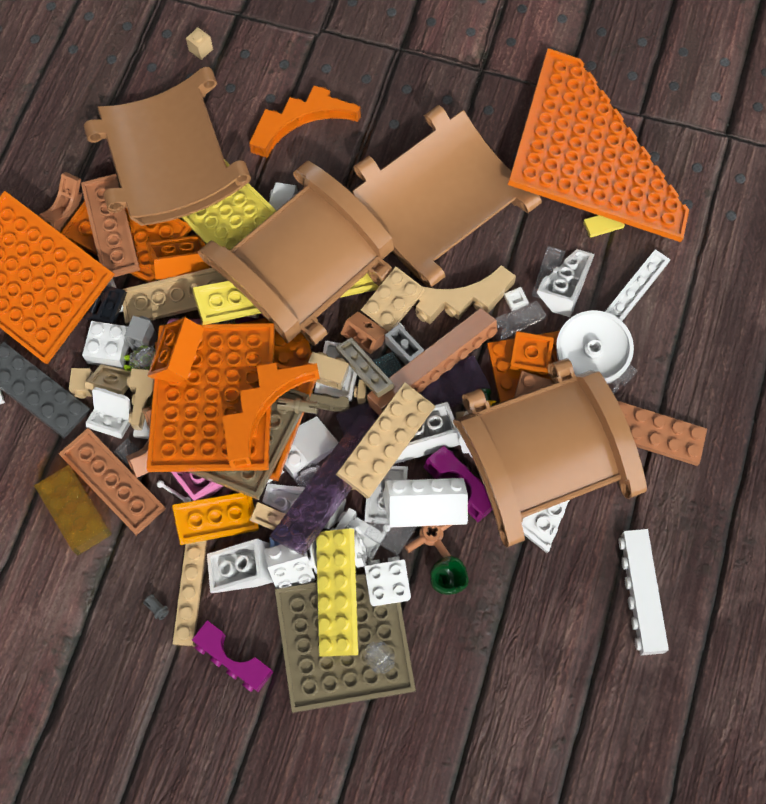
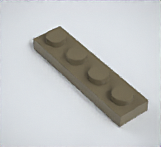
M352 337L336 346L339 355L349 363V366L378 398L394 388L393 382Z

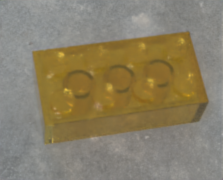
M70 465L34 485L71 550L77 555L112 535Z

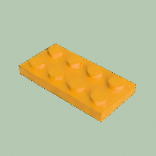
M237 493L172 505L179 544L184 545L258 531V524L249 520L254 510L252 497Z

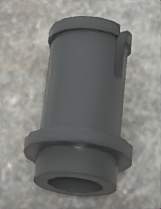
M153 594L149 595L143 602L153 612L155 619L162 620L169 613L168 607L166 605L163 606Z

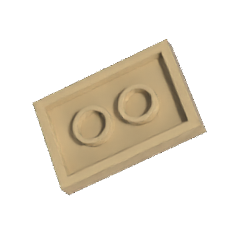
M395 267L361 311L389 332L399 324L425 292V288L398 267Z

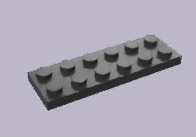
M5 342L0 345V389L62 438H65L90 412V408Z

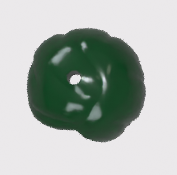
M447 556L438 560L430 571L431 585L438 593L444 595L457 594L468 586L469 578L466 567L457 557Z

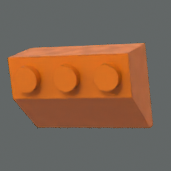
M198 235L146 242L150 266L155 280H163L169 277L210 269V266L198 254V251L205 246L204 241Z
M186 317L166 324L147 376L174 383L187 380L192 372V363L197 357L198 345L203 339L204 327Z

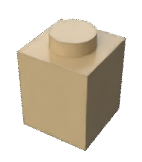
M196 28L186 38L189 51L201 60L213 50L210 36L200 28Z
M71 368L69 391L76 398L83 399L86 396L92 397L93 395L92 390L85 389V382L93 374L90 368Z

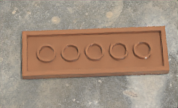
M113 174L82 182L81 186L99 262L115 274L113 277L140 271L126 210L124 208L117 213L109 212L103 195L107 189L120 188L117 175Z
M89 428L59 453L68 465L136 536L166 509Z

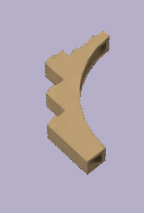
M501 265L488 277L466 287L455 289L423 287L425 292L413 305H416V315L421 321L431 324L445 309L449 316L459 320L472 304L476 310L482 308L489 313L501 300L504 293L508 292L514 285L516 276Z
M131 369V375L127 377V386H129L132 393H135L132 395L133 412L129 414V423L134 430H143L145 417L142 408L151 407L154 378L147 376L149 370Z

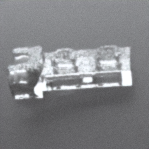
M534 301L511 313L495 318L497 320V328H503L499 338L503 340L516 331H520L545 319L546 313L539 302Z

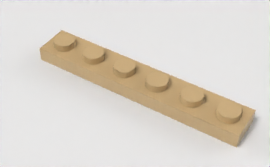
M207 540L185 545L173 645L194 646L195 644L192 639L196 635Z

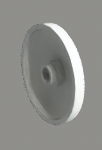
M597 310L581 312L571 317L561 328L556 342L558 361L568 358L572 363L575 375L590 370L599 371L607 383L618 379L627 370L634 351L633 339L626 325L614 315Z

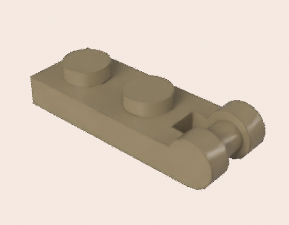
M312 392L309 401H319V407L313 408L339 413H347L350 410L349 399L346 396H341L338 399L332 398L328 394L316 395Z

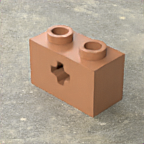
M356 312L349 317L341 331V335L347 339L352 337L369 354H372L382 346L385 334L388 333V331L360 312Z

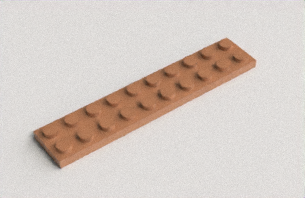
M522 371L514 398L554 384V381ZM617 401L631 430L636 447L695 466L700 464L707 428Z

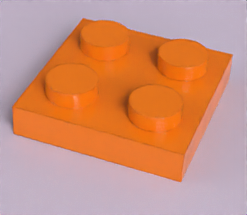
M516 331L510 369L548 375V364H550L554 338Z

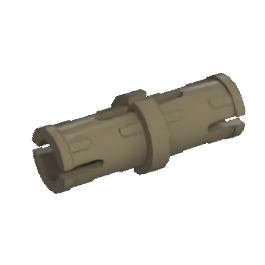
M282 397L278 399V402L286 404H277L278 410L295 411L298 414L300 412L318 414L319 409L310 407H319V401H304L301 398H296L295 400Z

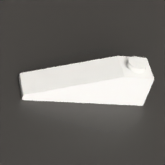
M576 249L564 260L561 266L553 269V273L543 278L537 294L552 312L571 317L594 254Z
M267 484L262 502L310 527L330 529L338 522V518L344 511L346 499L337 490Z

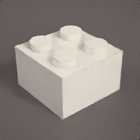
M91 321L82 354L87 364L98 366L103 364L124 369L126 364L124 356L128 355L130 348L124 336L128 326Z

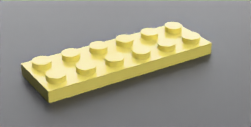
M354 529L316 532L319 657L358 655Z

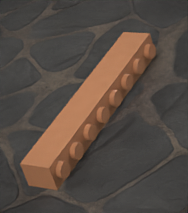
M482 308L477 310L389 378L394 385L392 390L379 398L372 391L367 394L369 407L380 416L404 383L408 384L418 393H421L429 384L437 381L442 374L451 370L456 363L465 359L469 353L479 348L487 339L492 338L497 332V320Z

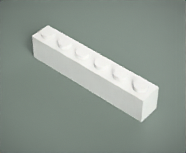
M648 529L624 531L618 542L619 548L623 550L624 557H622V567L626 569L627 573L625 586L630 591L628 605L630 609H633L634 615L631 618L633 630H636L637 634L635 647L636 650H639L640 656L662 654L669 649Z

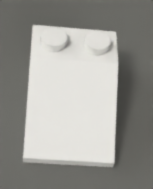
M317 416L299 425L284 468L294 480L298 479L341 446Z
M254 539L207 554L210 593L252 588L272 583L273 580L267 567L264 549L270 548V543Z

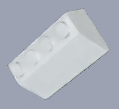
M448 402L435 405L436 407L394 464L434 453L442 446L448 449L460 445L458 430L453 423L455 418Z
M464 478L386 481L383 500L389 527L467 524L468 493Z

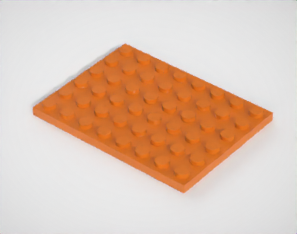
M4 191L0 196V328L42 362L48 364L115 274Z
M274 323L200 325L204 327L203 339L198 345L197 357L192 363L190 377L178 383L154 378L147 471L269 470L272 405L266 410L254 433L251 447V465L231 468L227 455L223 416L232 412L243 413L240 391L248 387H260L257 366L267 362L273 363L275 325ZM159 326L158 343L164 326Z

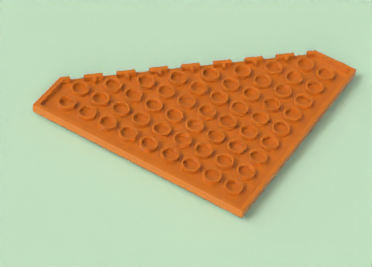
M548 48L508 185L681 242L684 238L689 214L686 204L683 205L678 199V193L672 185H668L665 181V175L660 168L652 163L650 154L644 146L641 147L637 142V136L630 127L627 128L624 124V118L617 109L611 106V100L603 90L598 88L596 85L597 81L583 67L584 63L582 60Z

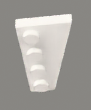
M570 500L527 516L521 522L524 535L546 553L551 548V543Z

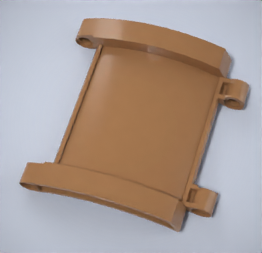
M210 67L201 68L182 83L153 97L122 105L98 106L101 119L88 120L84 123L85 133L89 142L96 143L103 138H107L121 188H110L103 194L109 212L117 213L127 207L130 219L139 225L157 224L181 218L210 207L237 192L250 182L251 176L244 161H235L227 167L203 100L206 94L217 85L213 70Z
M437 105L424 115L426 122L433 128V132L380 170L374 159L370 156L354 165L355 173L364 182L351 191L392 237L394 246L392 253L429 288L445 277L442 268L434 261L498 212L512 203L514 206H518L526 213H529L542 203L539 195L508 185L511 170L483 140L464 110L449 119L447 113L440 105Z
M306 161L293 172L295 179L304 186L302 190L230 250L224 246L221 247L211 240L198 251V254L205 263L232 283L270 323H274L275 330L286 343H289L301 332L306 340L315 346L328 334L326 329L318 322L317 317L366 274L370 276L375 284L380 286L393 271V268L383 259L394 250L392 237L347 188L317 165Z
M565 358L548 364V373L554 384L490 406L489 402H486L485 395L481 389L462 395L463 405L469 414L454 419L453 423L462 436L478 468L490 499L500 538L504 546L510 547L525 541L521 523L523 522L522 518L613 482L619 481L621 492L627 499L647 491L643 467L631 430L613 392L599 371L590 370L575 375L571 361Z

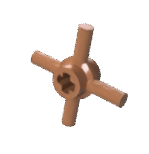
M452 525L422 526L419 533L420 537L404 546L406 551L410 553L422 544H426L428 546H435L443 558L451 556L442 543L443 531ZM428 531H430L431 533L435 532V536H428Z

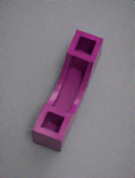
M442 446L427 458L424 468L434 479L464 478L468 493V513L477 522L481 521L493 510L486 488L481 480L475 477L468 467L455 457L451 450Z
M207 620L192 639L196 644L194 648L202 655L206 652L212 656L210 661L216 666L220 667L222 664L226 667V673L234 680L239 677L244 681L242 686L247 690L259 692L271 677L273 671L256 657L247 662H235L229 659L224 651L226 635Z

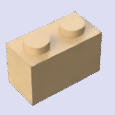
M312 352L308 363H317L320 379H317L316 382L342 390L349 371V363L342 358L334 359L328 357L327 354L322 352Z

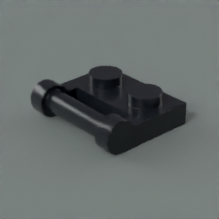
M107 285L83 318L89 321L116 324L127 292ZM105 292L98 313L96 315L95 312L99 304L100 298L102 296V293Z

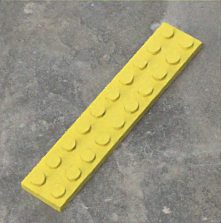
M366 274L341 297L375 291L380 286L375 284L370 276ZM229 281L193 287L192 291L202 325L261 314Z

